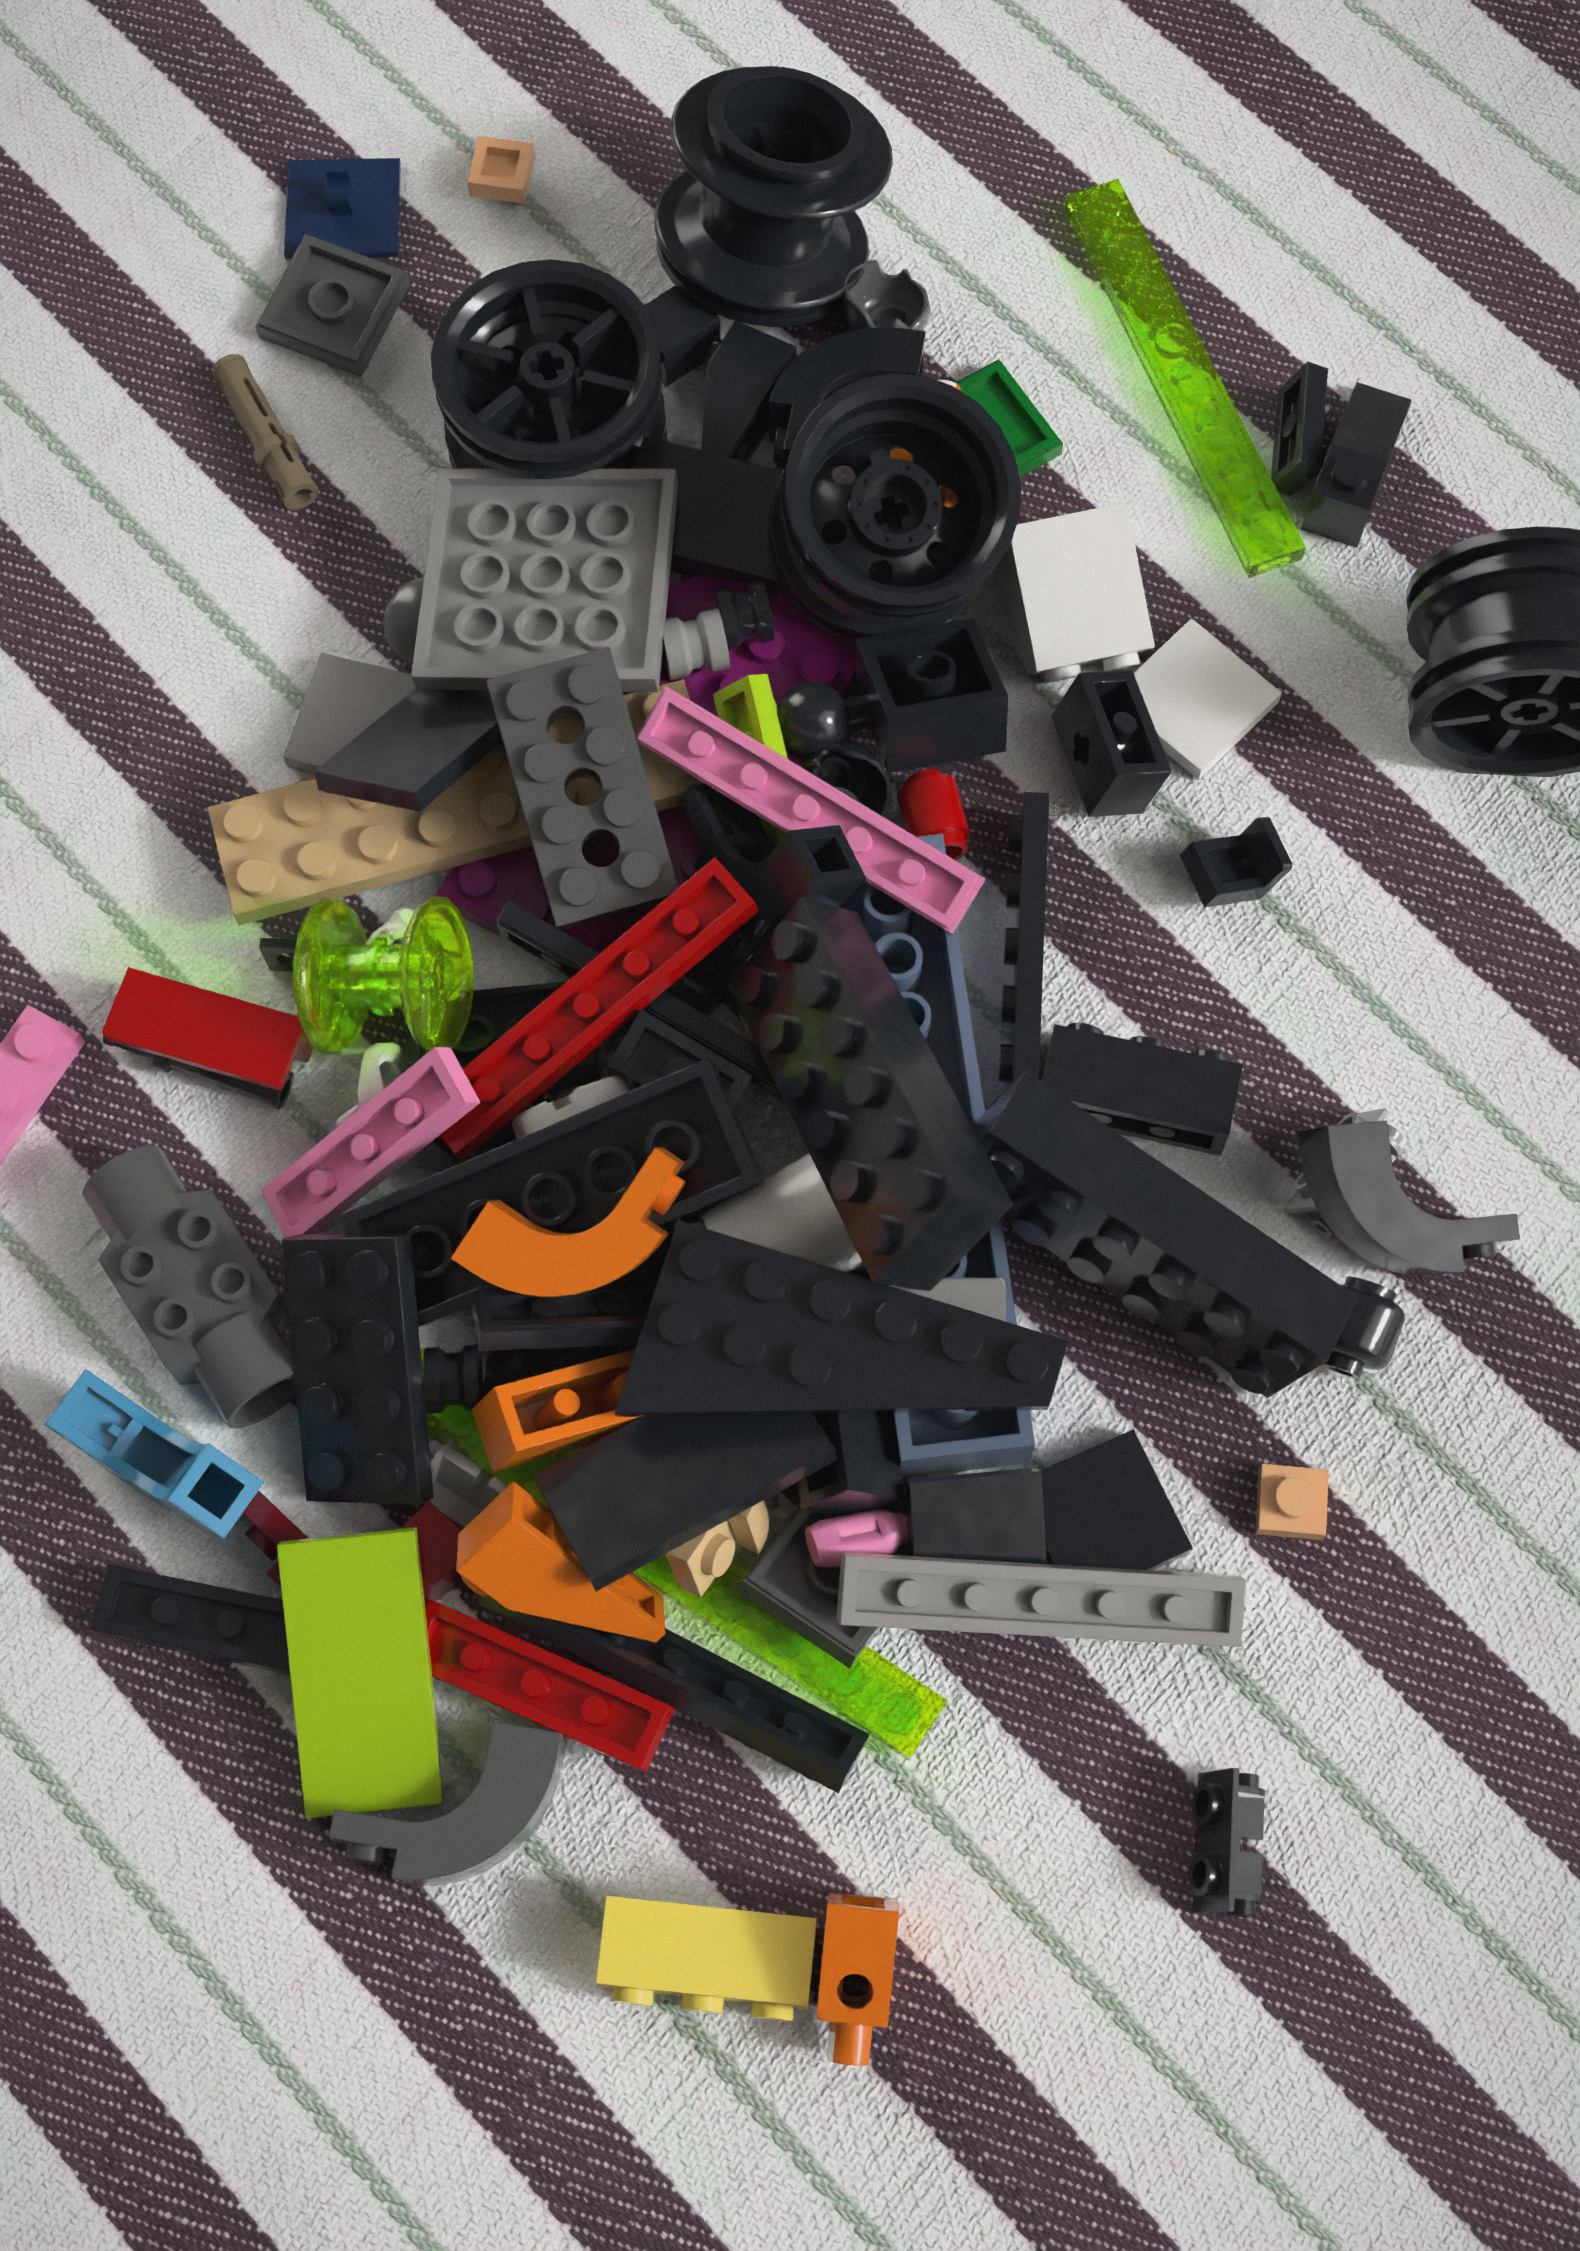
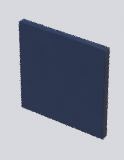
M400 158L288 160L284 238L285 259H292L305 234L369 258L398 257Z

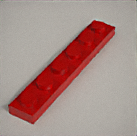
M714 857L463 1068L480 1103L439 1136L452 1152L463 1161L638 1014L641 1009H644L760 910L755 901Z

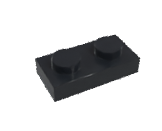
M1307 361L1278 390L1270 490L1291 497L1308 480L1315 478L1320 473L1327 455V448L1323 444L1324 421L1328 415L1331 402L1330 396L1326 394L1328 368Z

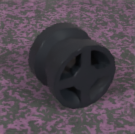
M763 581L751 583L746 591L734 593L728 588L715 590L716 609H719L728 650L739 648L741 643L746 640L756 639L762 644L775 640L770 603Z
M478 1344L465 1345L460 1352L447 1353L439 1346L425 1347L423 1381L428 1414L442 1413L448 1406L462 1405L470 1412L482 1400L483 1364Z

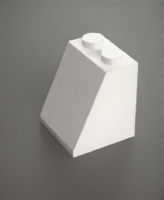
M1127 502L1017 524L1012 542L996 565V569L1027 676L1044 673L1046 684L1076 678L1078 673H1081L1079 665L1102 661L1104 672L1140 664L1138 653L1154 648L1155 644Z

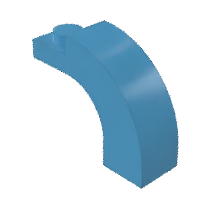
M87 1369L81 1373L44 1423L49 1429L97 1461V1464L193 1526L220 1539H225L264 1483V1481L211 1444L199 1443L173 1429Z

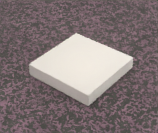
M1192 618L1134 672L1164 752L1197 780L1208 772L1279 703L1282 692Z

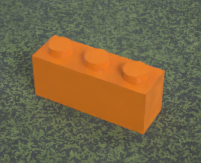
M635 1349L494 1387L471 1410L492 1473L588 1446L640 1418L616 1417L614 1414Z

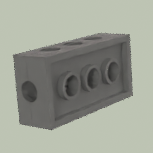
M610 647L486 680L556 928L560 931H566L656 906L678 889ZM565 717L575 719L581 724L584 732L573 743H558L548 734L549 727L554 721ZM582 777L592 779L601 789L600 797L594 803L585 806L571 802L565 794L569 783ZM601 837L612 841L619 851L617 859L606 867H596L589 864L585 860L582 851L590 840Z

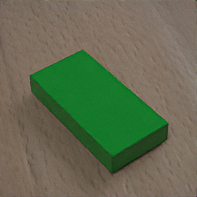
M999 359L956 382L961 388V392L978 402L1001 427L1015 454L1020 477L1062 455L1063 442Z

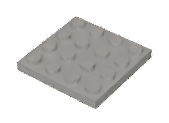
M439 468L411 678L416 690H488L486 682L488 679L610 647L623 692H658L679 485L676 469H594L573 477L535 479L513 476L498 469Z

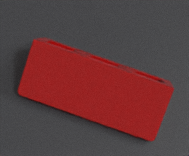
M130 967L127 968L102 1030V1034L110 1042L274 1090H281L284 1087L294 1059L308 1063L316 1043V1038L305 1018Z

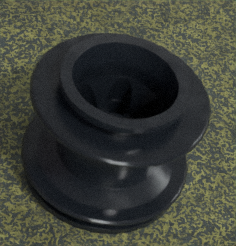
M778 66L742 67L721 71L701 79L682 95L676 103L671 118V139L678 157L688 171H685L668 184L660 195L654 212L656 251L662 268L677 288L703 308L727 319L749 325L766 327L798 326L815 322L834 313L842 306V296L846 287L845 279L851 268L868 261L869 258L868 235L862 220L855 210L866 206L875 199L889 181L893 157L892 146L885 129L874 114L855 97L827 80L801 70ZM860 268L850 275L847 281L848 291L856 286L865 269Z

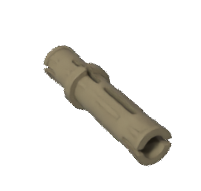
M239 354L224 356L214 364V372H211V375L226 397L238 422L253 445V459L261 472L268 474L272 479L287 509L299 510L307 507L316 500V493L319 492V489L300 460L301 448L294 436L286 433L283 427H281L273 409L251 374L244 357Z

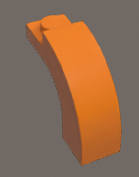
M663 1147L655 1148L614 1210L602 1222L580 1233H560L545 1229L533 1223L501 1200L488 1201L451 1259L493 1285L525 1295L558 1297L574 1295L601 1287L636 1269L668 1237L670 1233L649 1220L648 1217L653 1209L664 1215L685 1184L684 1180L676 1176L685 1162Z

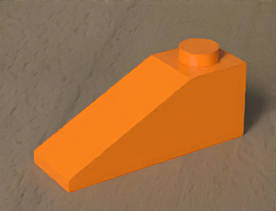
M514 1481L458 1533L456 1571L472 1591L481 1596L489 1595L508 1610L657 1642L665 1635L663 1595L633 1572L596 1592L550 1509Z

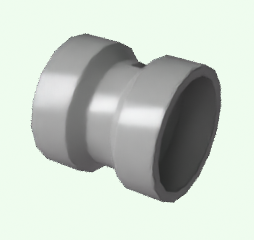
M719 609L700 612L695 620L683 622L677 617L665 619L662 651L670 681L686 678L693 669L706 668L710 672L730 669L728 646Z

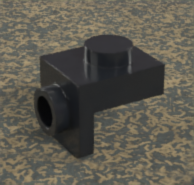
M1270 817L1256 818L1237 836L1191 842L1179 854L1204 908L1261 899L1292 869V862Z

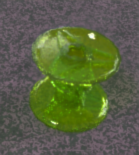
M323 897L309 908L299 929L293 958V992L300 1024L311 1045L323 1055L341 1054L343 1049L349 1048L358 1039L368 1017L369 1008L377 1016H393L394 1008H402L404 1019L414 1041L427 1053L434 1047H450L453 1050L460 1043L469 1022L474 994V961L469 933L460 910L447 897H429L414 910L404 932L402 945L399 943L388 945L386 937H376L370 945H366L368 938L358 915L342 899Z

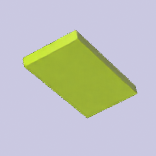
M417 1527L279 1542L277 1551L305 1819L333 1816L335 1809L361 1813L443 1804L445 1794Z

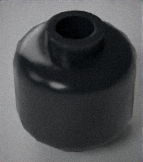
M1347 1276L1345 1283L1340 1285L1359 1297L1327 1362L1323 1363L1322 1366L1339 1374L1360 1379L1363 1368L1381 1370L1387 1367L1405 1321V1314L1394 1302L1396 1297L1394 1291L1368 1280Z

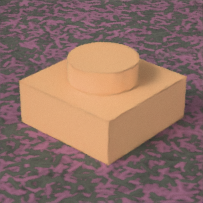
M478 136L467 180L469 197L525 204L535 161L533 143Z
M1261 1464L1258 1469L1255 1534L1322 1541L1326 1536L1329 1470Z

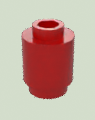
M935 769L919 771L909 776L905 781V785L899 789L896 795L905 830L916 837L943 834L946 855L954 860H958L968 851L966 840L970 837V830L956 780L952 776L941 774L940 771Z

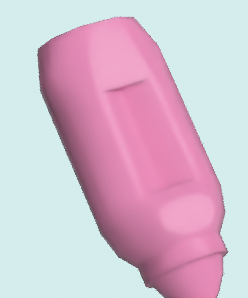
M873 1509L819 1520L805 1529V1538L811 1559L816 1567L835 1568L840 1567L841 1552L891 1555L900 1546L908 1544L907 1515L901 1512L892 1513L887 1510Z

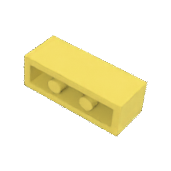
M606 1896L596 1984L601 1988H611L610 2001L615 2003L652 2006L654 1993L682 1996L680 2008L682 2010L722 2014L724 2001L752 2004L751 2017L793 2021L794 2008L804 2010L809 2008L817 1918Z

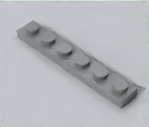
M841 1552L836 1621L840 1625L1241 1647L1246 1579L1238 1575Z

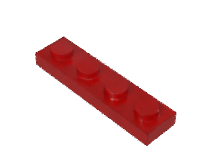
M429 1598L425 1611L432 1677L553 1732L562 1733L563 1736L644 1773L647 1772L675 1710L672 1706Z

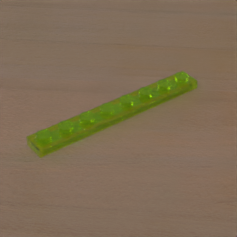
M1119 179L1067 195L1065 212L1248 578L1302 560L1306 546Z

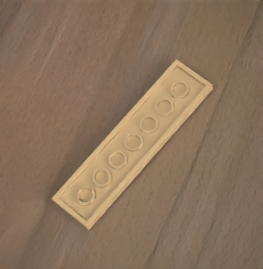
M684 679L660 685L658 692H634L624 695L635 737L665 686L690 700ZM567 717L554 721L548 730L550 737L561 744H570L577 741L584 732L583 727L578 721ZM503 741L421 812L319 791L316 778L207 807L233 915L239 926L532 846ZM637 742L657 812L681 806L682 804L679 799L690 785L705 784ZM582 777L570 782L565 790V794L571 802L585 806L594 803L600 797L601 789L592 779Z

